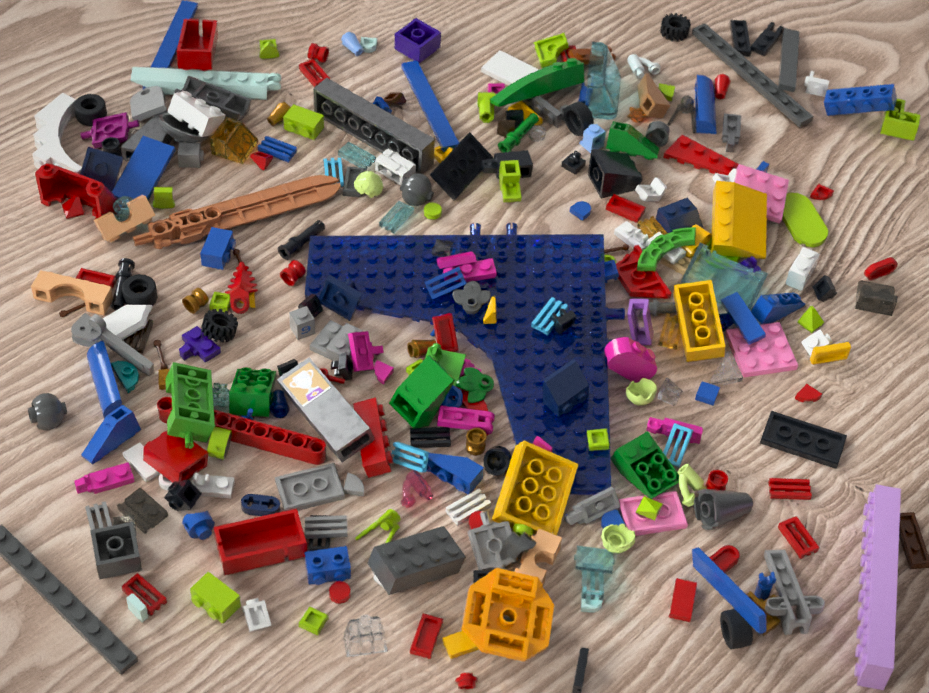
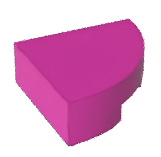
M377 360L374 366L377 380L384 385L394 372V367Z

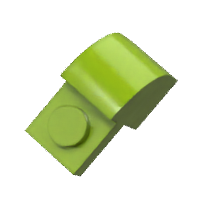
M518 160L501 161L499 182L503 203L520 202L522 199L519 184L521 174Z

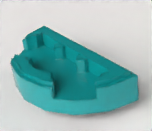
M126 361L111 362V366L127 394L133 391L139 380L137 368Z

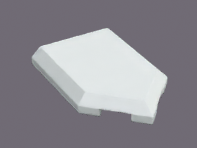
M125 305L104 317L103 320L106 322V328L121 340H124L146 326L148 314L153 306Z

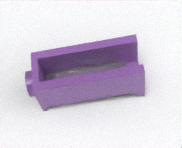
M630 299L627 317L631 338L634 341H638L641 345H652L654 330L649 309V299Z

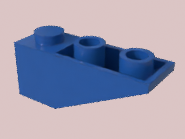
M794 292L761 295L751 309V313L761 324H769L804 307L805 303Z
M121 405L108 414L81 456L91 464H94L138 433L141 428L133 411Z
M429 453L426 471L438 476L440 480L453 485L458 491L470 494L482 481L484 467L467 457Z

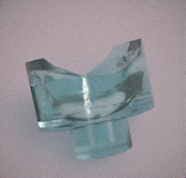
M122 196L114 202L113 210L117 221H125L129 217L130 211L126 203L134 198Z

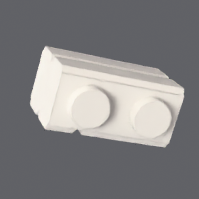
M390 149L385 150L375 160V170L399 185L402 184L405 178L416 174V165L412 160H407L398 152H393Z
M803 247L788 272L786 284L795 289L803 290L816 268L820 254Z

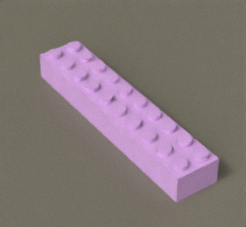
M876 484L874 491L869 493L868 504L865 503L863 515L866 516V520H864L862 532H865V537H863L861 544L864 554H862L860 561L863 572H861L859 584L863 586L858 597V602H862L857 615V620H861V623L856 633V638L860 639L855 652V657H858L859 660L855 665L854 676L858 677V686L884 690L894 670L901 489Z

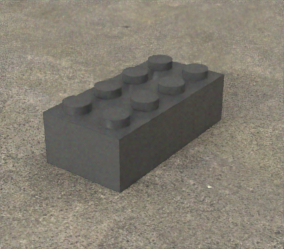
M441 526L375 546L370 555L368 565L388 595H392L459 573L466 556L447 529Z

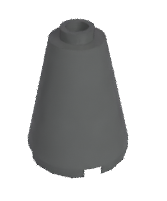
M702 489L697 492L699 496L694 499L695 516L697 520H701L703 523L701 527L706 530H713L751 512L753 507V499L748 493Z

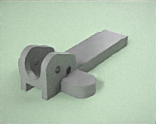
M84 313L73 324L71 332L74 343L92 347L94 344L104 340L106 346L133 364L142 373L150 376L154 372V364L106 328V322L99 315L94 314L91 317Z
M765 550L764 558L770 574L771 572L775 573L776 583L774 585L779 596L767 599L765 611L772 616L781 617L785 635H790L793 629L798 626L801 634H807L812 620L811 614L822 613L825 601L819 596H803L785 550ZM797 605V620H795V616L791 608V606Z

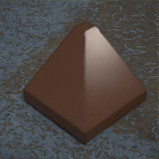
M391 92L383 99L387 104L407 102L403 92Z

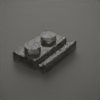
M141 487L125 498L123 503L117 505L118 510L144 534L147 533L148 529L154 528L168 517V511Z

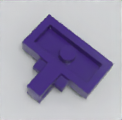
M196 326L182 335L185 345L179 348V353L184 361L193 355H198L206 363L219 355L221 349L212 339L210 340L208 336H204V332Z

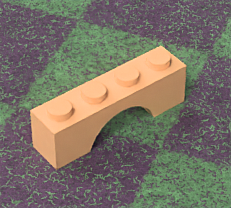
M40 270L31 285L34 299L52 303L63 296H76L85 302L87 312L104 316L113 301L110 286Z

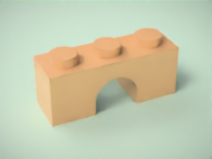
M140 195L126 203L130 214L125 221H117L111 212L94 220L105 241L110 240V242H113L120 238V234L124 232L130 233L137 229L136 226L140 223L144 225L153 220L152 217L155 216V213L145 195Z
M538 529L536 535L531 536L537 542L536 545L529 549L528 552L524 551L520 560L522 565L520 569L516 568L514 572L539 577L542 585H544L547 570L538 567L536 564L540 562L554 564L561 548L562 537Z

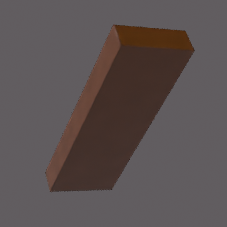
M900 513L899 538L909 568H929V554L915 513Z

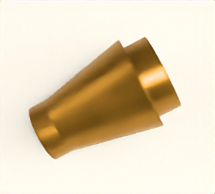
M286 102L278 103L267 118L268 123L274 126L284 120V115L291 107Z
M434 339L412 340L407 344L409 356L419 358L427 354L428 347L433 346L436 341Z

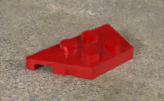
M639 245L634 246L633 251L630 254L627 253L623 260L616 264L619 274L618 279L630 297L671 298L672 293L657 271H637L638 260L642 253Z

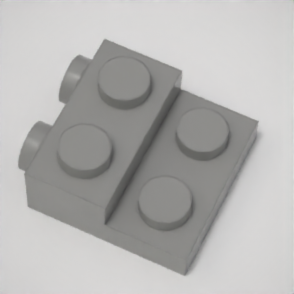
M330 320L310 344V350L332 361H339V354L347 353L351 359L348 334L363 332V330L348 323L342 326Z

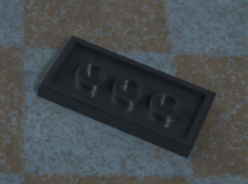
M469 132L431 172L430 176L454 201L482 171V161L492 159L493 156Z
M771 411L760 444L837 469L847 435Z

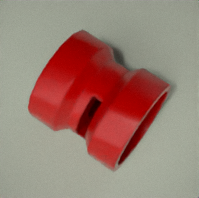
M311 43L307 54L308 59H317L319 62L325 63L329 56V48Z
M293 260L289 263L288 268H284L280 272V277L287 285L294 286L298 278H302L306 274V269L299 261Z
M722 470L711 471L705 487L707 489L726 490L728 475Z

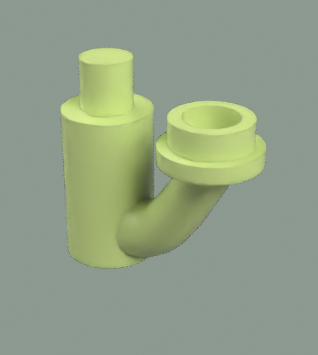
M685 464L678 470L679 486L684 498L682 504L691 507L694 504L695 494L689 493L688 485L694 491L707 488L703 485L704 480L689 464Z

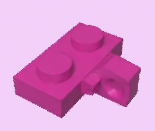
M368 331L349 333L354 372L373 370L374 355L384 353L383 345L372 346Z

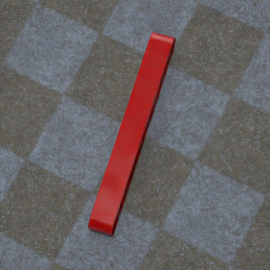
M162 397L157 402L158 415L162 422L167 423V419L172 411V398ZM214 410L215 426L231 430L232 442L314 465H320L326 461V443L322 439Z

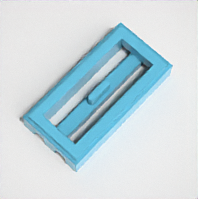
M324 158L325 175L329 176L328 166H331L332 177L336 178L335 165H338L341 187H343L341 158H338V160L331 158V161H327V158Z
M551 297L533 320L531 327L548 335L556 323L551 321L546 328L543 327L558 308H563L567 311L568 305H563L561 301H555V298ZM559 310V312H558L556 315H557L558 317H561V315L559 314V313H560V310Z
M674 423L663 453L667 457L676 430L679 429L680 433L668 460L673 466L680 468L693 430ZM684 432H687V436L685 438L677 462H675L674 458L676 456Z
M393 442L395 450H392V454H394L393 463L419 472H426L429 452L401 442ZM403 449L414 454L423 456V459L403 453L400 450ZM399 457H402V458H405V459H408V460H411V461L420 463V464H422V466H421V465H418V464H415V463H413V462H410V461L401 459V458H399Z

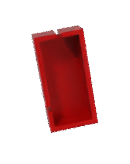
M184 19L177 48L178 69L212 70L218 40L217 20H202L203 36H200L199 19Z
M297 508L214 527L215 541L224 576L285 562L284 558L287 557L289 561L304 558L305 552H307V542Z

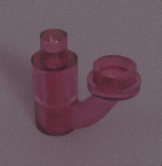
M412 470L407 474L402 486L403 499L401 500V505L410 508L415 504V496L410 493V487H413L420 497H425L426 500L432 499L431 487L420 473Z

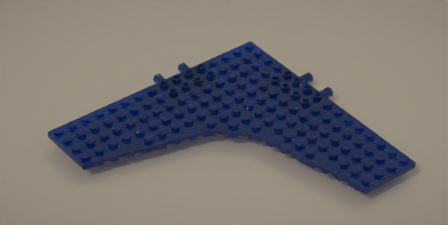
M474 223L469 226L470 235L310 236L305 299L311 294H316L319 299L325 280L331 275L343 283L346 279H350L351 281L348 285L354 281L356 285L354 289L362 293L357 310L364 311V309H368L377 314L397 318H412V321L420 322V320L427 321L431 325H433L432 317L451 313L455 330L458 333H462L477 349L480 348L486 353V356L492 361L515 445L522 441L533 444L538 436L552 447V453L577 463L578 467L570 494H597L611 487L610 447L607 450L589 451L587 430L607 429L610 445L608 364L604 350L606 345L613 339L607 338L606 322L608 320H625V308L612 309L606 307L604 234L517 235V224L513 223V228L511 229V223L506 224V235H481V225L476 223V229H474ZM471 251L476 255V261L493 258L497 277L476 282L480 285L481 291H490V300L492 297L496 298V323L483 324L490 300L488 303L481 305L478 313L468 314L462 305L454 301L453 290L435 299L431 298L424 282L443 274V269H446L438 267L437 258ZM444 278L431 283L430 287L444 282ZM451 282L443 287L434 290L433 293L436 294L442 290H445L453 285L458 284L459 282ZM463 285V286H461V287H459V288H457V289L464 290V286H465V285ZM551 297L555 298V301H561L563 305L567 304V313L572 310L576 314L574 326L560 335L554 330L555 327L548 335L531 327V323ZM552 318L546 323V325L543 328H546L549 325V323L552 321ZM572 359H575L589 384V396L584 402L575 405L569 413H564L557 417L543 403V380Z

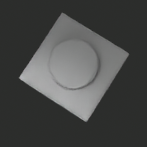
M179 142V167L200 168L201 161H204V150H201L200 143Z
M307 306L289 312L290 328L297 340L315 334V319Z

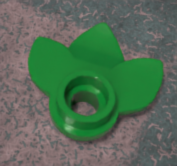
M464 368L465 376L457 381L456 386L469 392L468 403L482 401L486 393L493 389V379L489 375L482 374L476 368Z

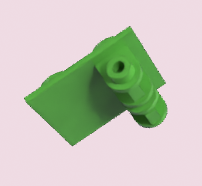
M434 343L433 346L428 347L426 357L430 355L455 379L453 386H456L466 354L442 350L440 344Z

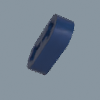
M247 494L241 499V508L245 514L265 516L279 513L280 501L273 496Z

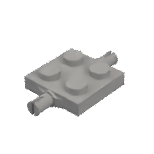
M488 511L481 512L480 516L483 525L479 528L470 529L467 532L478 569L494 570L495 568L506 570V566L517 563L506 553L510 546L504 541L512 533L509 522H491Z

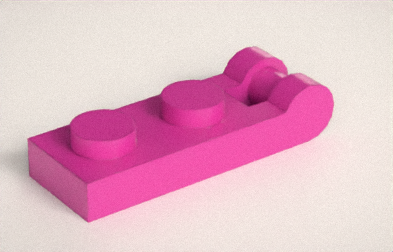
M440 406L437 426L465 430L480 428L485 431L486 435H489L493 432L492 423L494 422L495 414L489 411Z

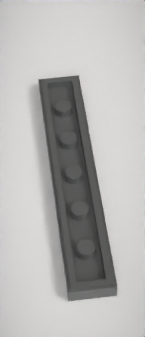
M783 29L778 89L795 92L800 31Z

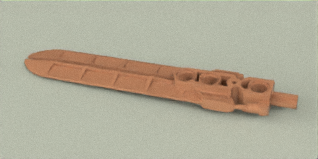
M316 175L195 210L186 209L169 215V218L164 220L159 219L155 222H149L147 224L148 233L132 238L135 246L153 242L155 249H162L174 243L188 244L203 239L204 236L209 234L211 227L226 230L325 201L339 191L341 184L336 183L339 180L332 176Z

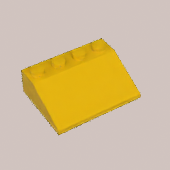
M716 181L713 189L711 255L746 258L753 256L758 259H766L767 194L735 182Z
M522 441L515 446L492 521L497 523L508 521L512 529L514 524H523L532 528L535 535L538 529L557 536L578 464L527 441Z

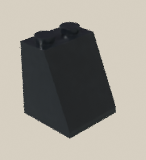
M598 149L591 150L588 176L601 199L613 196L614 194L619 195L635 191L638 184L641 185L643 180L642 174L638 172L634 160H631L627 153Z

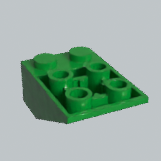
M616 121L612 122L606 149H610L609 151L626 152L629 156L633 157L637 155L644 156L643 158L647 160L658 158L660 148L633 126Z
M428 355L396 389L389 404L413 428L427 427L436 415L455 379Z
M248 367L237 369L229 392V414L247 416L248 409L251 408L253 409L252 416L269 417L276 371H271L267 368L252 370Z
M648 431L616 449L610 458L621 475L650 499L657 497L679 483L678 472Z

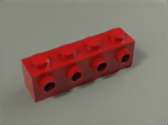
M376 397L353 403L354 410L367 424L375 438L374 441L360 450L363 468L368 478L392 472L391 463H393L391 451H388V447H391L388 435H385L388 427L385 419L383 420L382 418L385 415L383 405L378 403Z

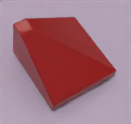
M260 151L250 154V158L261 170H265L273 160L272 155Z
M78 194L62 204L66 219L84 215Z

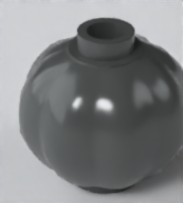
M421 173L412 174L409 178H405L400 187L404 201L413 206H420L426 201H431L434 195L429 178Z
M51 393L39 394L33 399L32 407L28 408L31 424L38 422L37 428L46 431L58 427L62 423L64 414H67L65 402L61 403Z

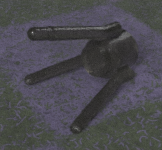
M684 96L681 99L680 104L677 105L667 124L668 126L671 125L680 110L683 113L691 112L693 134L696 133V108L693 107L694 99L692 97Z

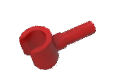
M325 368L320 369L329 381L345 383V379L329 375L328 370Z

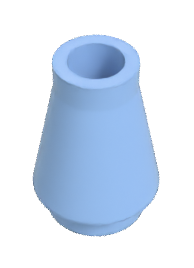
M347 32L342 36L343 46L356 56L363 53V48L354 33Z

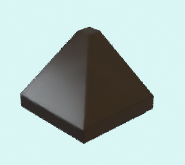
M498 120L497 134L507 138V134L515 130V120Z

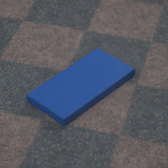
M143 136L112 193L117 199L124 202H129L140 195H145L149 201L154 187L157 186L176 151L175 147Z

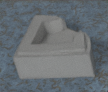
M348 473L344 493L364 497L362 481L356 475Z

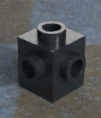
M188 479L173 482L168 487V493L164 498L169 502V506L178 512L193 508L202 493Z

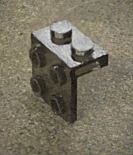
M860 280L857 285L855 309L892 316L898 296H895V288L889 285Z

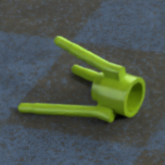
M388 509L376 522L357 535L355 539L359 540L371 530L381 526L386 531L391 530L385 543L391 542L396 531L400 528L398 525L401 520L400 515L395 510Z

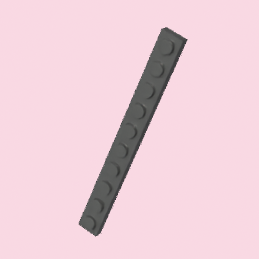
M706 23L693 28L692 34L797 126L802 127L812 122L813 115L785 91L778 89V85Z
M0 525V556L120 675L136 664L138 657L3 525Z

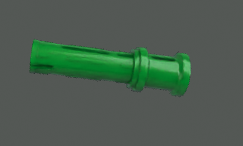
M531 113L514 132H509L507 138L498 143L499 150L502 153L512 152V149L520 144L521 138L539 121L538 116Z

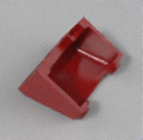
M44 164L35 172L40 200L43 205L50 206L53 201H58L62 204L66 198L70 199L78 194L82 204L93 208L92 214L96 216L95 219L108 212L115 214L119 208L117 197L103 183L53 164Z

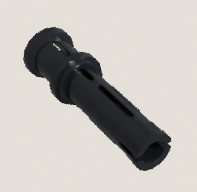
M317 220L298 236L291 237L285 245H280L278 247L280 256L285 260H289L292 254L302 250L305 243L325 230L324 223L322 221L320 223V220Z
M122 258L118 262L119 271L115 276L117 284L111 308L115 311L124 306L122 285L127 278L132 276V270L135 268V262L128 258Z

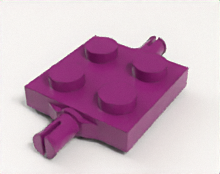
M126 112L93 119L91 130L81 132L82 140L92 138V145L95 149L102 147V141L108 137L117 138L119 143L128 140L129 130L140 127L138 120L129 122V116Z

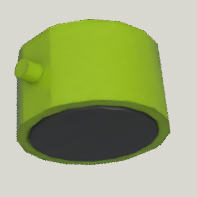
M214 427L208 444V456L225 460L231 442V430Z

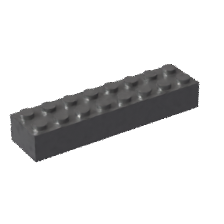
M328 78L313 88L314 112L324 115V120L381 153L390 149L393 152H398L403 158L412 160L416 165V173L423 174L434 165L435 139L430 135L423 133Z

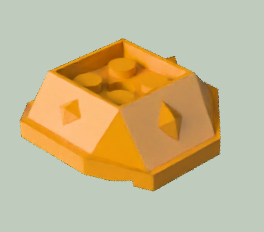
M495 568L469 587L462 630L481 652L525 662L549 646L554 604L542 587L543 585L539 577ZM503 616L510 617L512 622H507Z

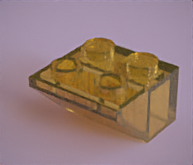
M226 117L210 138L211 154L243 164L259 141L241 121Z

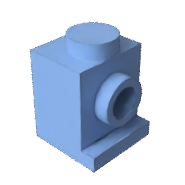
M591 124L589 128L584 130L583 140L580 141V145L590 153L592 149L604 147L606 131L598 124Z

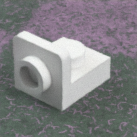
M258 598L246 601V605L242 607V610L245 613L249 632L270 627L271 622L265 600L259 601Z

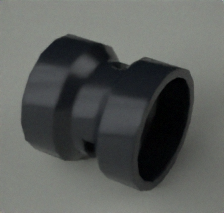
M108 137L102 141V148L105 152L121 156L120 143L117 138Z

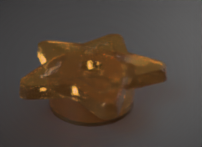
M641 107L629 108L630 113L627 118H630L633 122L639 123L644 118H648Z

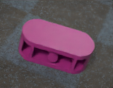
M620 337L606 345L604 352L607 357L608 368L630 381L634 380L635 383H638L642 378L651 379L656 374L657 365L654 352L642 346L638 341H634L629 337Z

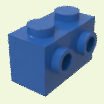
M211 227L200 253L202 266L224 269L225 264L230 261V252L235 249L236 245L233 231Z
M347 546L305 552V565L309 585H321L325 582L351 579V566Z

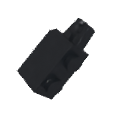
M528 150L494 153L493 159L483 160L481 167L483 173H495L496 178L499 179L501 161L518 160L520 178H529L532 175L533 162Z

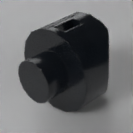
M502 446L490 448L483 458L485 470L491 475H501L508 469L512 458L509 450Z

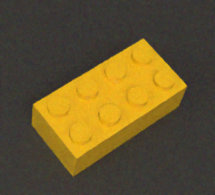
M712 280L674 285V300L686 362L724 357L725 342Z

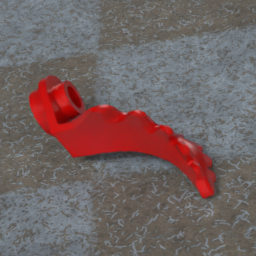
M242 261L236 267L237 272L233 273V276L236 278L230 280L234 284L228 285V288L231 290L225 291L226 294H230L231 309L237 314H244L248 311L250 307L249 293L258 291V289L253 288L257 284L251 283V281L255 280L254 277H250L252 271H247L249 266H245V263ZM239 301L244 303L242 308L237 307Z

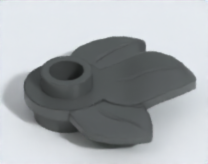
M476 281L468 282L464 286V290H453L454 301L462 305L468 314L478 313L481 305L488 303L491 297L490 291H481V287Z

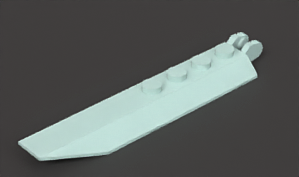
M132 67L131 74L132 82L147 88L152 86L161 87L164 95H174L176 88L182 90L187 77L191 76L243 97L258 100H267V90L278 91L281 88L280 81L282 80L279 73L201 71L199 69L183 70L155 67Z

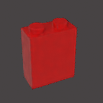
M164 431L160 436L146 443L143 461L173 483L175 481L188 480L195 473L207 467L208 452L194 441L193 448L189 449V446L186 448L184 438L168 435L167 431Z

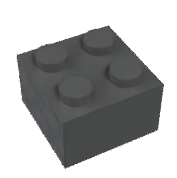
M133 522L90 530L99 579L142 571Z

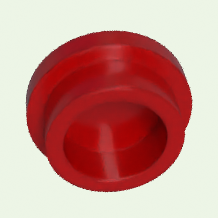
M461 673L460 677L456 678L459 689L468 690L476 688L478 678L473 676V673Z

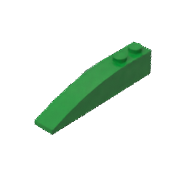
M569 58L565 62H555L553 65L532 72L507 86L492 97L490 103L501 107L584 83V63L576 58Z

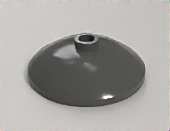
M169 113L160 114L158 118L161 127L177 142L195 143L209 138V136H199L197 129L191 130L188 128L189 124L187 122H180Z

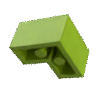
M897 98L895 109L884 111L880 134L914 141L921 115L905 112L906 100Z

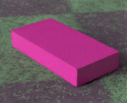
M472 251L436 259L440 269L477 262L476 255Z

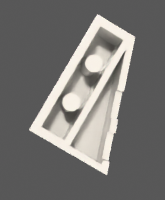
M187 91L174 93L168 109V113L180 122H187L189 124L188 128L191 130L197 129L199 131L198 135L201 137L219 134L226 116L220 112L219 108L210 107L206 104V101L192 97V94Z

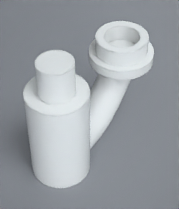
M636 54L630 55L627 59L634 75L638 76V78H643L645 69L643 65L647 66L649 72L653 75L660 72L659 63H653L648 59L638 57Z

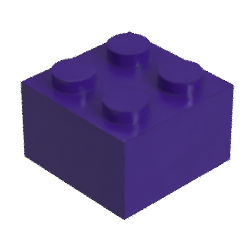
M417 18L395 33L394 49L414 61L417 60L419 64L441 47V32Z

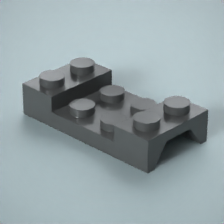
M191 76L187 77L182 90L176 88L174 92L187 91L192 94V97L206 101V104L210 107L219 108L220 112L226 115L224 121L230 125L237 126L250 110L251 99Z

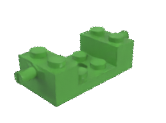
M173 362L166 377V392L172 394V411L167 419V433L171 436L184 438L185 447L188 448L189 446V449L194 447L193 440L207 443L215 427L211 370Z

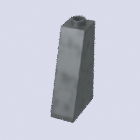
M168 111L155 115L122 145L123 160H130L143 136L168 145L170 144L173 137L166 133L158 121L160 114L168 113Z

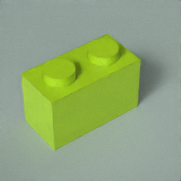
M294 104L283 117L284 130L315 140L324 128V115Z
M209 571L190 588L192 603L198 608L202 607L213 620L217 619L221 623L227 621L241 607L240 595Z

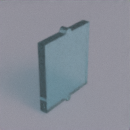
M577 546L576 555H574L576 570L612 574L613 565L615 564L613 553L607 549Z

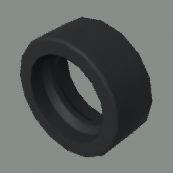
M575 102L564 109L565 123L574 135H583L584 130L589 128L591 124H594L592 113L583 102Z

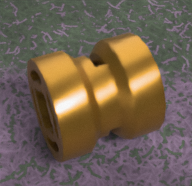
M195 288L191 295H187L182 299L184 307L192 314L196 313L200 306H205L209 302L207 294L201 288Z
M473 428L467 432L466 451L469 454L479 456L485 452L487 436L484 430Z

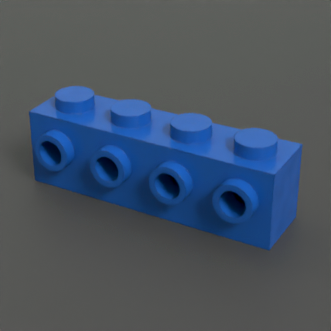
M894 84L831 89L826 92L824 106L827 116L889 111L895 109L897 95Z

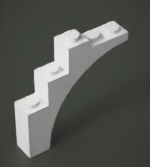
M61 93L35 115L38 131L33 135L37 150L32 155L37 169L44 164H53L80 174L82 167L72 161L61 146V137L64 129L75 116L74 103L76 99L64 93Z

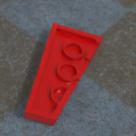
M681 135L663 155V158L668 160L673 158L677 159V162L681 164L686 162L694 165V168L708 169L709 173L729 175L739 165L684 135Z

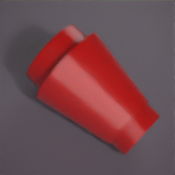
M719 74L714 79L715 97L717 99H724L730 86L731 80L726 74Z

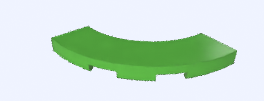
M696 227L675 229L671 233L661 234L656 237L642 251L638 260L637 271L656 272L657 264L666 253L678 247L695 245Z

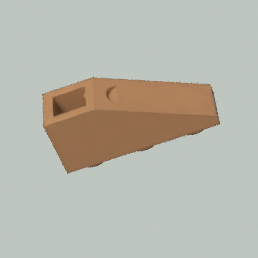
M645 73L638 85L639 105L647 117L663 118L671 105L650 75Z

